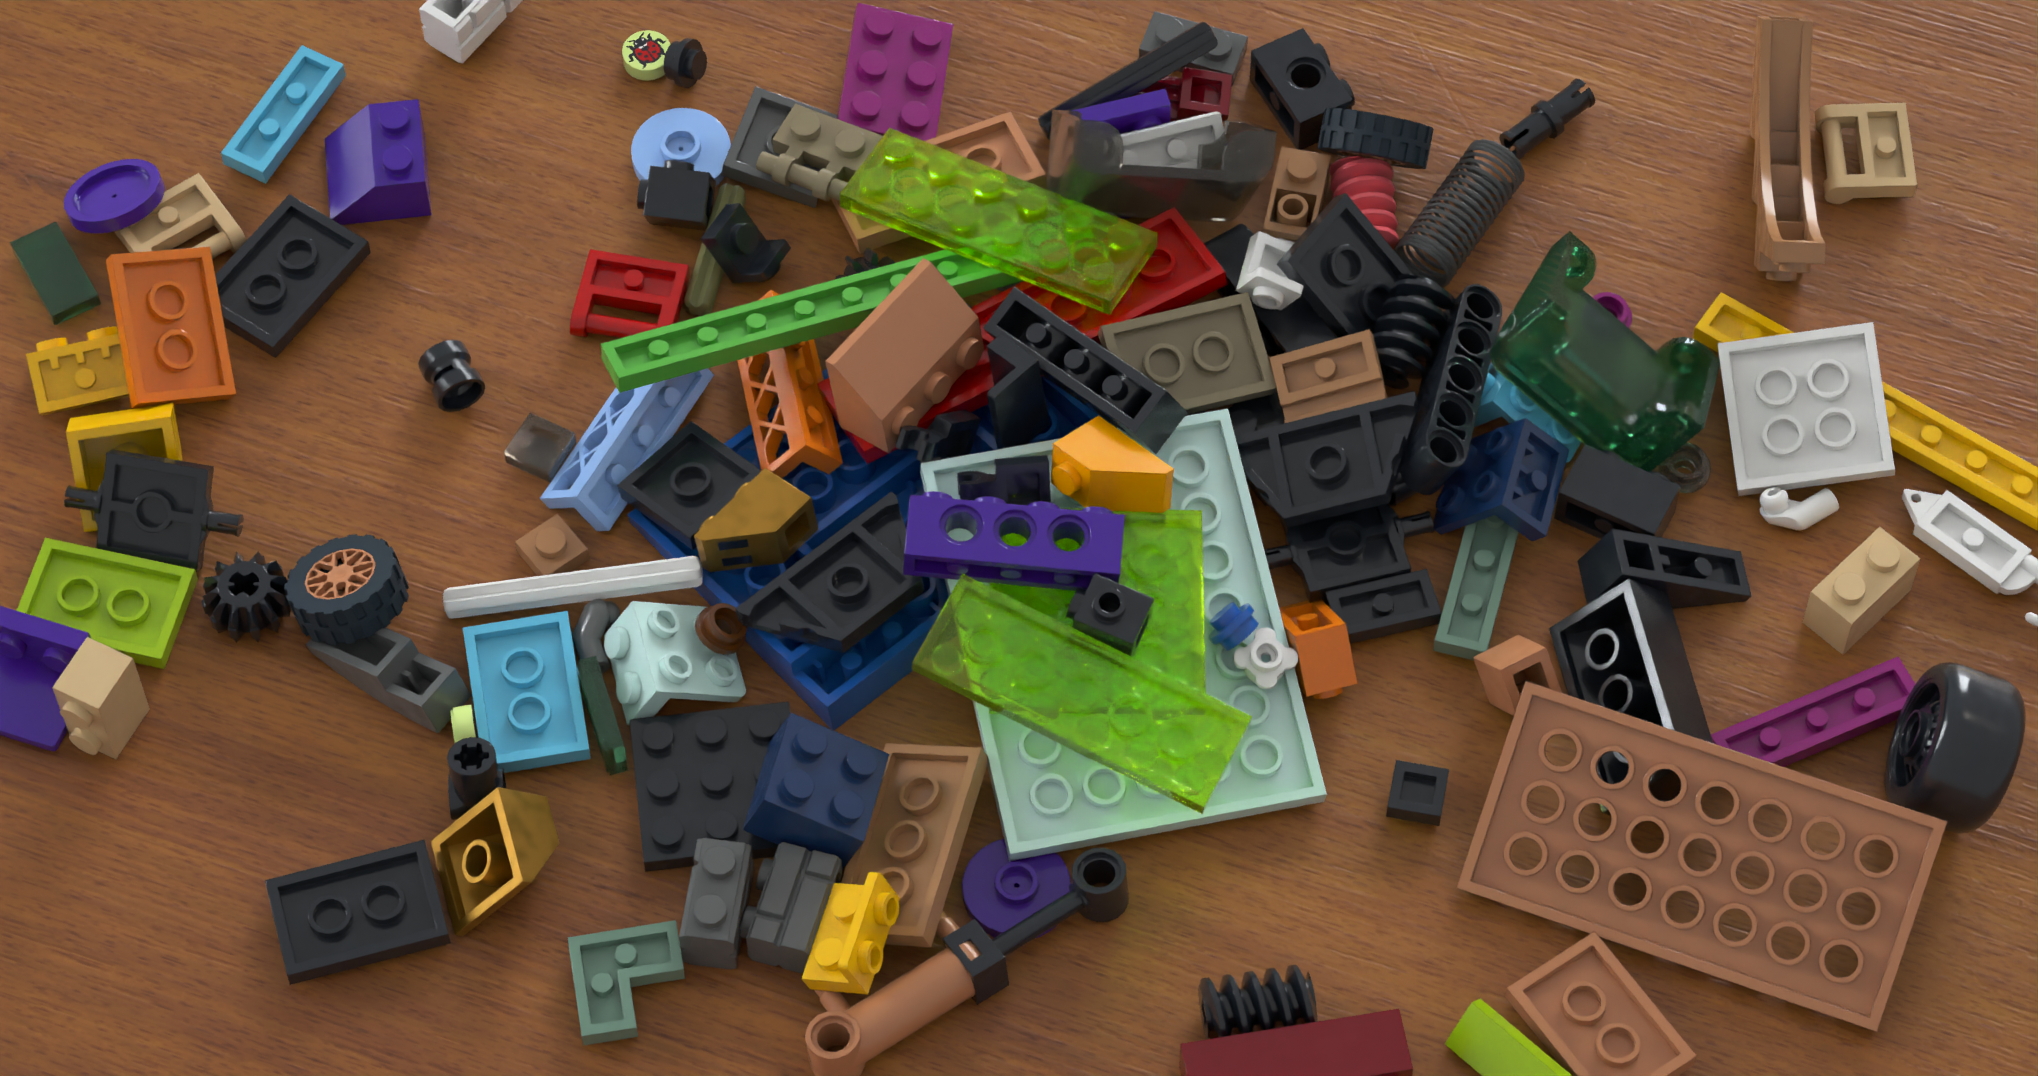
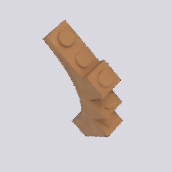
M1757 16L1750 122V136L1755 139L1752 201L1757 204L1754 266L1759 271H1766V279L1776 281H1796L1797 272L1811 273V264H1825L1826 243L1821 236L1817 221L1811 169L1810 83L1813 21L1808 18Z

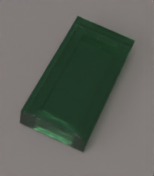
M57 222L10 242L14 255L54 325L101 304L97 291Z
M592 656L578 660L577 671L580 688L606 772H609L611 776L628 771L624 743L597 657Z

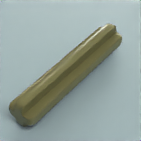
M728 183L719 187L706 231L726 204L740 203L744 208L746 201L744 188ZM703 242L684 299L686 312L699 316L712 312L724 273Z

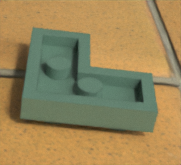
M676 920L567 937L583 1046L638 1037L631 987L685 979Z

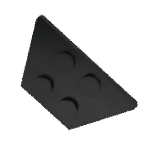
M1415 391L1236 435L1235 438L1246 480L1287 528L1390 503L1420 408Z
M892 491L735 608L738 621L743 626L845 653L925 592L921 576L903 575L907 528L904 525L897 496Z

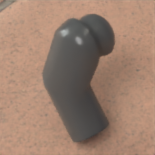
M595 599L586 604L572 632V641L585 674L590 677L601 675L610 668L601 638L604 631L608 630L620 616L617 604L612 601Z

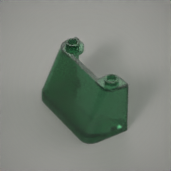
M1569 231L1547 252L1496 336L1491 352L1492 364L1504 378L1584 445L1586 444L1599 451H1611L1631 465L1645 471H1652L1704 429L1720 367L1719 357L1699 341L1688 337L1673 338L1656 351L1583 290L1595 275L1597 261L1592 250Z

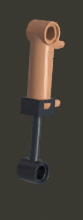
M1092 848L1083 852L1076 858L1072 866L1073 883L1069 885L1070 891L993 939L987 935L975 919L959 928L955 921L942 910L936 934L943 941L944 950L853 1006H850L840 992L814 990L819 996L821 1004L827 1010V1012L817 1015L806 1029L805 1041L814 1075L860 1076L867 1061L972 997L978 1005L1009 986L1005 957L1078 911L1086 919L1095 922H1109L1118 918L1125 912L1129 903L1126 864L1122 857L1115 851L1107 848ZM1097 883H1108V884H1109V885L1104 886V887H1093V886H1092V885L1097 884ZM835 1045L845 1046L842 1050L836 1052L826 1051L829 1047Z

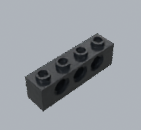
M1015 286L983 327L994 339L1002 333L1039 360L1042 376L1155 454L1158 453L1188 413L1167 390Z

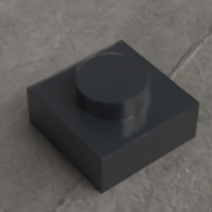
M1396 760L1386 817L1440 826L1449 769Z

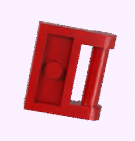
M590 249L571 314L570 335L587 337L588 333L623 338L677 323L690 278L689 265ZM595 304L657 314L659 319L656 324L592 312Z

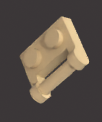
M1906 103L1824 105L1815 111L1816 129L1822 133L1827 171V179L1824 181L1823 187L1827 202L1842 204L1853 198L1915 196L1917 180ZM1843 128H1855L1861 174H1847L1841 132Z
M199 173L165 191L159 205L145 218L133 225L115 231L130 253L171 250L214 225L219 233L192 248L210 247L213 259L229 249L232 252L238 251L247 241L240 226Z

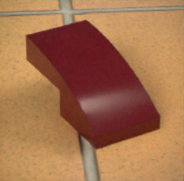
M1184 67L1181 78L1167 76L1136 95L1166 89L1171 103L1170 122L1215 111L1221 113L1222 122L1227 121L1229 116L1232 75Z

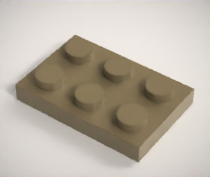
M1248 292L1103 325L1098 331L1102 347L1167 390L1188 412L1187 414L1272 395L1277 389Z

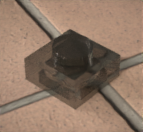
M529 413L505 449V461L551 483L576 445L575 433Z

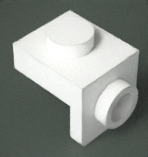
M1261 231L1251 236L1236 291L1239 293L1248 292L1249 297L1252 298L1256 305L1266 309L1282 310L1301 297L1303 285L1288 279L1277 266L1278 261L1292 245Z

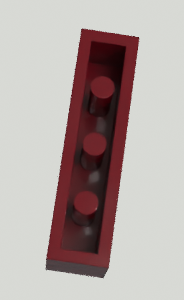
M1399 1009L1180 1044L1179 1068L1181 1076H1412L1413 1074L1412 1061Z

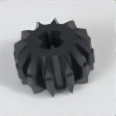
M236 551L233 560L234 564L228 566L217 561L215 567L217 576L204 577L203 587L206 595L203 596L202 600L205 614L211 617L212 626L218 633L229 630L230 637L236 643L245 633H250L251 637L259 642L261 630L267 628L278 633L280 627L278 618L290 617L291 607L284 590L288 579L284 577L283 569L277 560L266 564L264 556L258 551L250 561H244L243 556Z

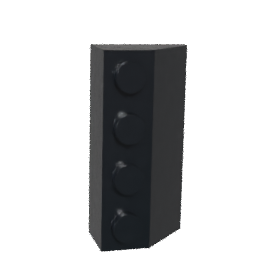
M1627 579L1549 628L1569 696L1713 743L1668 593ZM1608 752L1599 759L1597 765L1598 774L1603 781L1609 784L1619 783L1628 774V761L1619 752ZM1661 769L1651 777L1649 783L1650 791L1660 801H1671L1680 793L1681 780L1674 771ZM1600 804L1602 813L1611 815L1609 810Z

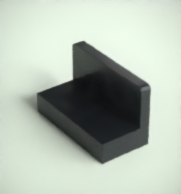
M1001 333L987 345L994 387L988 391L987 398L997 450L1026 445L1050 425L1039 360Z

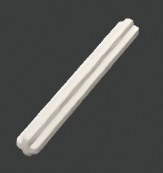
M688 556L450 587L444 590L443 605L447 616L453 619L592 601L595 599L692 588L702 584L703 570L697 556Z

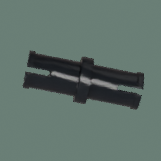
M1574 79L1570 85L1547 102L1544 100L1537 102L1531 107V114L1508 131L1500 134L1501 145L1508 149L1514 146L1515 150L1512 153L1519 160L1522 159L1526 153L1546 138L1555 139L1564 132L1565 124L1585 109L1592 107L1595 104L1593 92L1590 88H1587L1584 92L1580 93L1579 90L1586 83L1580 79Z

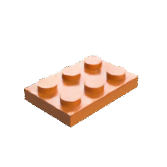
M210 247L111 254L106 259L131 408L167 403L176 405L219 401L233 398L236 395Z

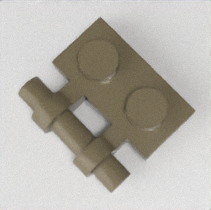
M794 104L772 139L773 152L780 154V156L778 157L763 151L758 157L756 169L772 175V181L788 187L793 183L812 190V195L828 202L833 198L848 204L854 195L855 186L843 180L848 179L863 185L885 150L884 136ZM808 164L821 170L818 172L803 165Z

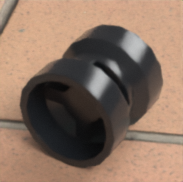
M447 340L435 344L424 352L418 362L424 379L429 384L434 385L432 393L438 407L447 412L460 411L470 407L482 397L486 389L480 373L475 368L470 367L472 362L471 356L465 344L458 340Z

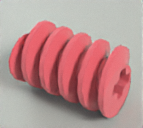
M1348 156L1338 159L1330 165L1332 199L1335 196L1346 193L1394 250L1399 242V236L1395 231L1398 220L1394 215L1396 202L1393 199L1395 186L1391 181L1393 179L1392 166L1380 159L1364 158L1361 156Z

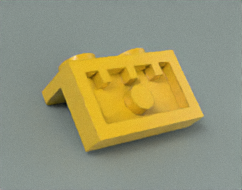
M116 326L87 332L88 340L68 344L66 338L42 341L36 344L37 352L26 354L37 406L41 416L129 397L119 333Z
M869 872L864 885L833 884L801 978L809 989L868 995L874 975L879 972L882 966L883 948L890 927L896 922L899 914L900 897L881 873Z

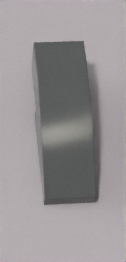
M381 628L368 638L363 637L356 640V642L348 644L343 642L337 643V645H328L327 642H315L312 638L306 644L312 654L362 691L408 719L436 733H439L450 721V710H453V707L463 706L472 696L456 668L420 653L410 638L388 628Z

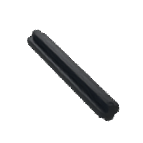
M1200 22L1050 109L1038 118L1043 133L1051 142H1054L1069 133V111L1132 97L1210 52L1218 45L1214 32L1206 22Z

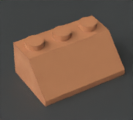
M923 258L825 361L840 427L887 453L896 446L901 428L907 425L917 426L919 420L934 404L944 400L955 381L967 369L973 368L978 363L984 351L978 316L930 261Z

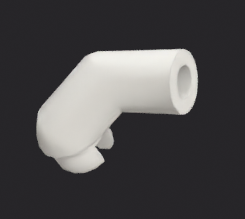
M1770 487L1763 491L1760 496V514L1769 524L1798 531L1807 529L1839 509L1837 498L1827 488L1822 489L1802 502L1788 499V493L1781 490L1780 487Z

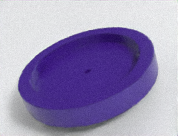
M140 159L118 160L99 166L79 178L66 193L64 209L71 224L80 231L95 234L113 232L133 225L149 215L161 202L165 192V185L157 167L152 163Z
M1001 839L983 847L968 863L962 881L963 902L971 920L975 919L988 935L996 937L1068 893L1071 880L1064 861L1057 853L1009 861L1005 841ZM1056 926L1052 927L1051 929H1049L1048 931L1044 932V933L1041 934L1040 936H1043L1044 934L1048 933L1049 931H1051V930H1052L1053 928H1055Z

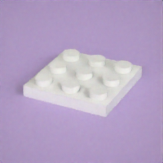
M1873 322L1717 343L1738 496L1759 494L1770 487H1780L1781 490L1895 475Z

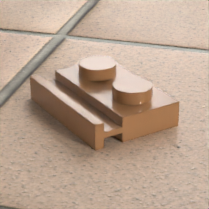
M1369 329L1270 357L1285 423L1388 398L1374 337Z

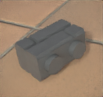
M709 838L697 839L694 866L691 871L679 934L683 962L690 965L731 970L737 968L742 942L740 927L745 910L749 904L754 876L751 845Z
M782 842L781 844L779 843L773 860L767 858L763 860L756 885L757 890L762 891L757 907L747 906L740 927V937L746 938L748 957L752 961L775 967L780 965L783 969L803 974L833 884L841 883L843 878L842 860L838 856L816 850L811 852L807 848Z

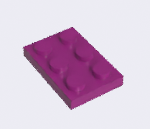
M857 3L853 17L837 119L884 136L886 146L899 149L935 138L938 129L953 24Z

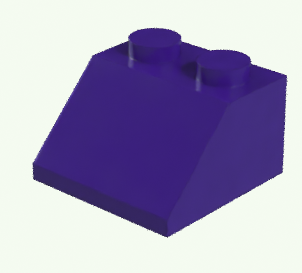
M419 99L368 104L325 138L330 219L340 225L432 215L426 139Z

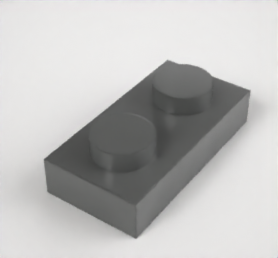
M1154 11L1139 48V58L1198 23ZM1210 26L1217 38V47L1184 67L1232 75L1231 86H1233L1247 50L1248 36ZM1184 67L1180 68L1177 71L1182 72Z

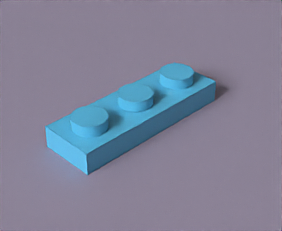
M302 45L221 152L223 164L266 184L345 78L344 64Z

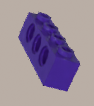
M936 491L926 492L921 496L910 495L903 575L1076 591L1078 587L1087 590L1094 574L1119 583L1125 515L1113 514L1111 510L1098 506L1086 507L1082 510L1060 509L1056 504L1044 501L1033 502L1027 506L1006 504L1004 500L990 496L979 497L973 501L953 499L949 494ZM961 528L971 532L973 537L967 541H956L948 533L951 530ZM1015 533L1023 536L1027 542L1021 546H1010L1004 543L1001 538L1007 534ZM1063 538H1069L1076 541L1081 547L1074 551H1064L1058 548L1055 542Z

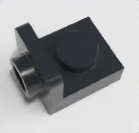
M740 203L726 204L701 237V241L732 283L765 282L771 279L780 270V263L791 249L786 239L766 240Z

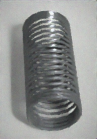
M1487 139L1475 140L1470 144L1459 162L1450 171L1446 180L1441 183V186L1427 202L1423 211L1418 214L1409 230L1404 233V236L1394 248L1396 254L1413 274L1432 280L1442 288H1445L1450 283L1455 274H1457V270L1461 268L1466 258L1471 254V251L1475 249V245L1480 242L1489 226L1494 223V219L1498 217L1503 207L1507 205L1508 200L1512 198V195L1524 181L1525 172L1516 155L1505 146ZM1475 150H1481V151L1489 152L1490 154H1492V155L1498 157V158H1499L1500 160H1502L1505 164H1507V166L1511 169V171H1510L1503 163H1501L1499 160H1497L1496 158H1494V157H1492V156H1489V155H1487V154H1484V153H1478V152H1473V151H1475ZM1474 156L1484 157L1496 163L1509 175L1512 182L1509 183L1508 179L1503 175V173L1496 169L1493 165L1486 163L1482 160L1475 159ZM1479 164L1491 169L1493 172L1499 175L1503 181L1497 179L1488 171H1485ZM1467 176H1470L1475 182L1469 180ZM1462 182L1467 183L1470 188L1464 186ZM1457 188L1462 189L1465 194L1460 193ZM1490 193L1495 194L1497 198L1492 197ZM1453 195H1457L1463 202L1455 199ZM1485 199L1490 200L1492 204L1487 203ZM1449 201L1453 202L1458 208L1452 206ZM1480 205L1485 206L1488 211L1484 210ZM1445 208H1448L1453 214L1447 212ZM1475 211L1480 212L1483 217L1479 216ZM1440 214H1443L1448 220L1443 219ZM1470 217L1476 219L1479 223L1474 222ZM1435 220L1440 221L1444 227L1438 225ZM1465 223L1471 225L1474 229L1469 228ZM1431 227L1436 228V230H1437L1438 232H1440L1441 234H1439V233L1433 231ZM1460 229L1467 231L1469 235L1464 234ZM1426 233L1431 234L1437 241L1429 238ZM1455 235L1461 237L1465 242L1460 241ZM1450 241L1456 243L1460 248L1455 247ZM1408 245L1412 246L1425 262L1445 271V274L1435 272L1422 264L1411 252ZM1404 246H1405V248H1406V251H1407L1408 255L1411 257V259H1412L1419 267H1417V266L1409 259V257L1406 255V253H1405V251H1404ZM1445 247L1452 250L1455 254L1450 253ZM1419 249L1435 258L1440 265L1427 258Z

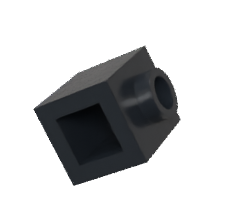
M666 160L664 167L650 166L648 180L641 179L639 183L637 207L644 210L643 216L649 224L706 231L713 208L716 181L709 172L694 171L695 165L684 161Z
M1094 574L1088 589L1084 590L1078 587L1069 605L1066 617L1073 620L1070 639L1130 664L1151 619L1154 598Z

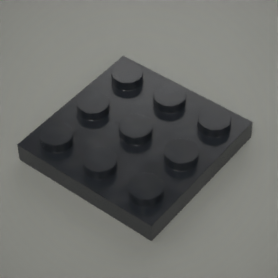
M789 701L630 719L645 872L694 866L697 839L703 838L742 842L751 845L752 859L775 856L778 848L777 844L744 831L743 826L769 742L790 714Z

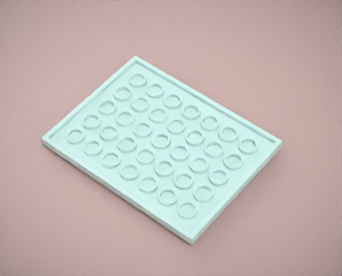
M1228 409L1185 416L1158 453H1153L1174 468L1170 509L1164 513L1112 511L1113 514L1125 515L1119 584L1154 598L1151 619L1130 664L1070 639L1073 620L1067 618L1066 614L1076 591L945 579L983 749L988 756L987 766L1009 861L1325 802L1327 793L1295 668L1285 670L1275 687L1262 689L1246 676L1243 669H1239L1234 664L1233 658L1236 649L1250 644L1254 640L1255 632L1260 628L1274 630L1276 639L1286 648H1289ZM1059 439L921 463L920 473L925 493L932 491L943 492L952 496L953 499H960V495H958L957 473L980 471L987 474H995L994 459L1047 455L1049 460L1051 503L1056 504L1060 509L1082 510L1085 508L1070 496L1061 493L1051 483L1053 443ZM961 528L951 530L948 533L956 541H967L973 537L971 532ZM1015 533L1007 534L1001 538L1004 543L1010 546H1021L1027 542L1023 536ZM1063 538L1055 542V545L1064 551H1074L1081 547L1076 541L1069 538ZM1232 602L1238 608L1249 603L1254 609L1252 616L1259 623L1257 628L1245 640L1229 651H1226L1220 643L1214 645L1208 639V636L1214 630L1209 623L1211 619ZM1267 654L1261 656L1263 662L1271 660Z

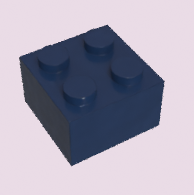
M790 713L769 742L743 830L777 845L785 842L807 848L811 852L816 850L838 856L842 860L843 870L865 840L889 754Z

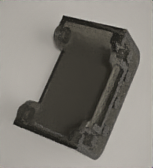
M1052 110L1047 176L1048 196L1056 207L1071 214L1153 218L1175 207L1184 220L1232 221L1241 215L1271 170L1275 159L1277 132L1249 121L1225 120V131L1217 140L1209 144L1198 145L1197 169L1123 164V139L1116 128L1102 121L1083 120L1081 113L1078 111Z

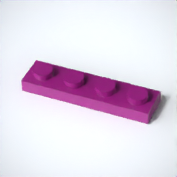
M1896 657L1713 733L1711 738L1713 744L1785 767L1897 720L1915 682L1900 658Z

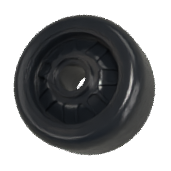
M1939 663L1928 669L1919 678L1907 697L1892 734L1885 767V791L1889 802L1947 821L1945 830L1949 832L1969 833L1984 825L2001 803L2019 760L2026 721L2025 705L2019 690L2006 679L1959 663Z

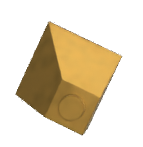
M497 787L431 841L455 935H466L528 886L559 845L547 796Z

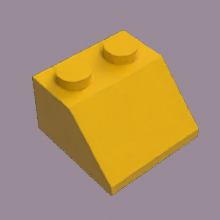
M173 403L69 419L66 436L77 488L98 490L104 479L106 453L112 449L183 461ZM80 509L84 532L97 531L95 512Z

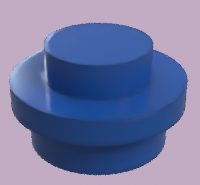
M1234 602L1228 604L1209 622L1214 630L1210 633L1208 639L1214 645L1220 643L1226 651L1236 647L1259 624L1252 616L1254 612L1252 606L1246 603L1238 608Z

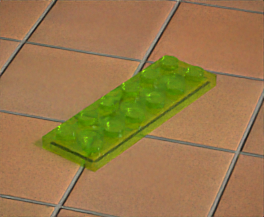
M892 128L886 131L840 192V207L1109 315L1151 257L1158 243L1157 232Z
M963 573L912 662L913 671L1201 814L1206 809L1252 720L1251 715Z

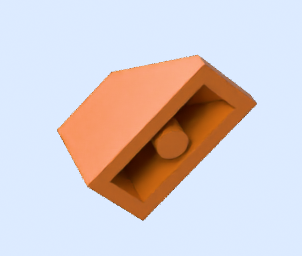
M1309 600L1279 608L1289 648H1293L1298 654L1295 672L1299 688L1306 697L1312 696L1315 699L1331 698L1341 694L1343 687L1357 684L1346 623L1322 600L1309 603Z

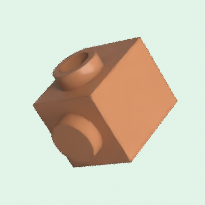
M1516 635L1473 657L1489 704L1513 716L1525 681L1562 693L1546 647L1525 637Z

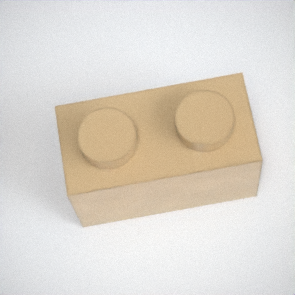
M1877 528L1811 591L1802 623L1842 655L1845 654L1911 590L1920 558L1883 528Z
M89 637L82 643L52 687L61 710L60 714L65 721L70 735L69 739L76 747L92 755H96L99 751L117 759L150 710L134 659Z

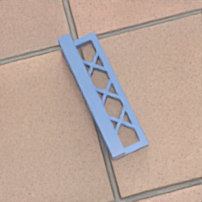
M707 368L621 393L615 388L546 488L540 500L549 509L575 508L596 531H609L628 504L620 497L617 485L673 437L714 374Z

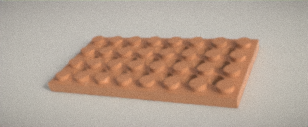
M1525 681L1457 888L1590 934L1595 931L1599 937L1877 1032L1947 821ZM1558 734L1568 735L1576 744V756L1566 766H1556L1546 756L1547 742ZM1612 751L1624 755L1629 764L1626 778L1616 784H1609L1603 781L1597 770L1599 759L1604 754ZM1661 769L1674 771L1681 780L1680 793L1676 798L1667 802L1656 799L1649 787L1651 777ZM1539 786L1551 787L1559 797L1557 811L1548 818L1535 816L1528 805L1530 793ZM1712 787H1723L1733 796V810L1723 819L1709 817L1702 808V797ZM1593 803L1604 805L1611 814L1609 829L1599 836H1593L1585 832L1580 823V815L1583 809ZM1767 804L1779 806L1785 812L1787 824L1783 832L1774 837L1762 835L1754 824L1757 810ZM1652 821L1661 827L1664 841L1656 852L1643 853L1634 846L1632 833L1639 823ZM1818 822H1828L1834 825L1839 832V845L1830 854H1817L1811 850L1807 843L1809 829ZM1524 837L1534 839L1542 850L1541 861L1535 868L1530 870L1517 867L1511 858L1512 846L1517 840ZM1698 838L1708 840L1716 849V861L1706 871H1696L1690 868L1684 857L1686 846ZM1882 840L1891 847L1893 861L1885 871L1871 872L1862 865L1860 851L1868 841ZM1574 855H1582L1588 858L1594 867L1593 879L1588 885L1581 888L1571 886L1563 876L1565 862ZM1749 856L1761 858L1769 868L1767 882L1758 889H1749L1743 886L1737 877L1739 863ZM1625 873L1639 875L1646 884V895L1636 905L1622 903L1615 894L1616 881ZM1802 874L1816 877L1822 886L1820 900L1810 907L1796 904L1789 892L1793 879ZM1688 891L1697 898L1699 911L1694 920L1688 923H1679L1670 917L1667 911V902L1673 893ZM1855 892L1869 895L1876 907L1874 917L1863 925L1849 922L1842 911L1845 898ZM1729 909H1741L1751 919V932L1743 940L1732 941L1721 933L1719 927L1720 918ZM1782 927H1794L1804 937V950L1796 958H1782L1773 949V935ZM1847 945L1855 951L1858 957V965L1851 975L1837 977L1828 971L1825 965V956L1831 947Z

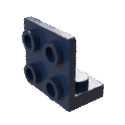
M1526 418L1472 438L1464 464L1444 483L1442 492L1438 496L1436 501L1437 511L1433 521L1434 531L1442 535L1495 515L1531 541L1546 537L1569 449Z

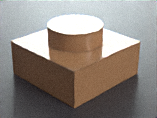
M558 513L515 541L517 553L537 576L571 572L590 559L588 548Z

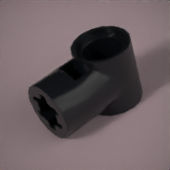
M469 737L461 739L450 748L447 756L449 767V807L451 819L457 820L497 787L506 788L504 769H498L495 749L489 741L482 738Z

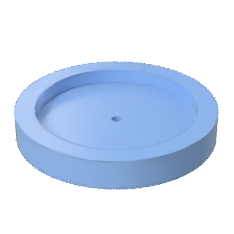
M691 108L665 110L650 117L637 130L631 145L633 168L639 180H648L650 166L664 167L666 160L684 161L694 164V171L709 172L716 181L717 186L725 177L721 175L731 143L724 126L710 114Z

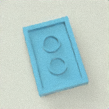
M568 611L463 627L478 738L489 741L494 747L498 769H504V772L508 773L591 759Z

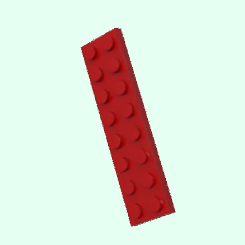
M1173 207L1015 285V287L1101 345L1098 335L1101 326L1181 308L1227 285L1225 270L1177 209ZM1013 287L971 307L979 318L984 345L982 356L973 368L967 369L955 381L944 400L934 404L919 420L917 427L928 429L938 414L959 410L973 412L988 404L987 393L994 387L987 345L994 338L983 327ZM827 378L817 383L818 391L839 423L830 380ZM843 429L867 464L898 449L894 447L887 453Z

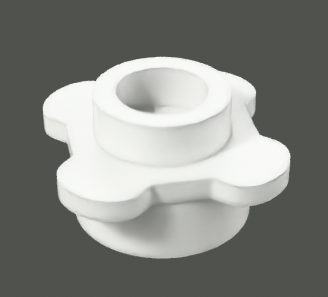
M1260 628L1255 632L1254 640L1250 644L1236 649L1233 659L1236 667L1243 669L1246 676L1256 683L1258 687L1271 689L1276 686L1277 681L1283 676L1285 670H1291L1296 667L1298 654L1293 648H1286L1276 639L1274 630ZM1267 654L1271 660L1263 662L1261 656Z

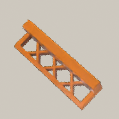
M770 290L759 300L777 296L780 294L774 292L773 290ZM815 339L737 360L761 471L766 468L780 478H783L802 462L827 474H830L839 467L843 461L832 413L817 387V383L824 379ZM766 357H769L771 364L762 384L760 383L759 375ZM775 395H778L779 404L772 422H769L767 415ZM786 434L790 449L777 458V450L783 435Z

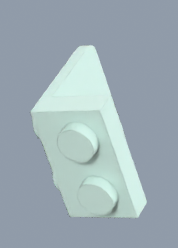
M632 601L604 634L605 653L610 658L616 681V695L618 701L622 704L627 725H630V719L654 717L670 698L738 702L745 695L746 688L736 652L730 655L715 653L707 648L697 636L695 621L702 610L706 608L705 606Z

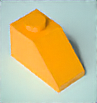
M1099 415L1053 443L1051 483L1061 493L1070 496L1083 507L1098 506L1111 511L1164 513L1171 508L1174 468Z

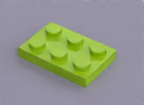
M45 538L16 611L88 632L91 639L132 657L135 663L165 669L198 578L195 569Z

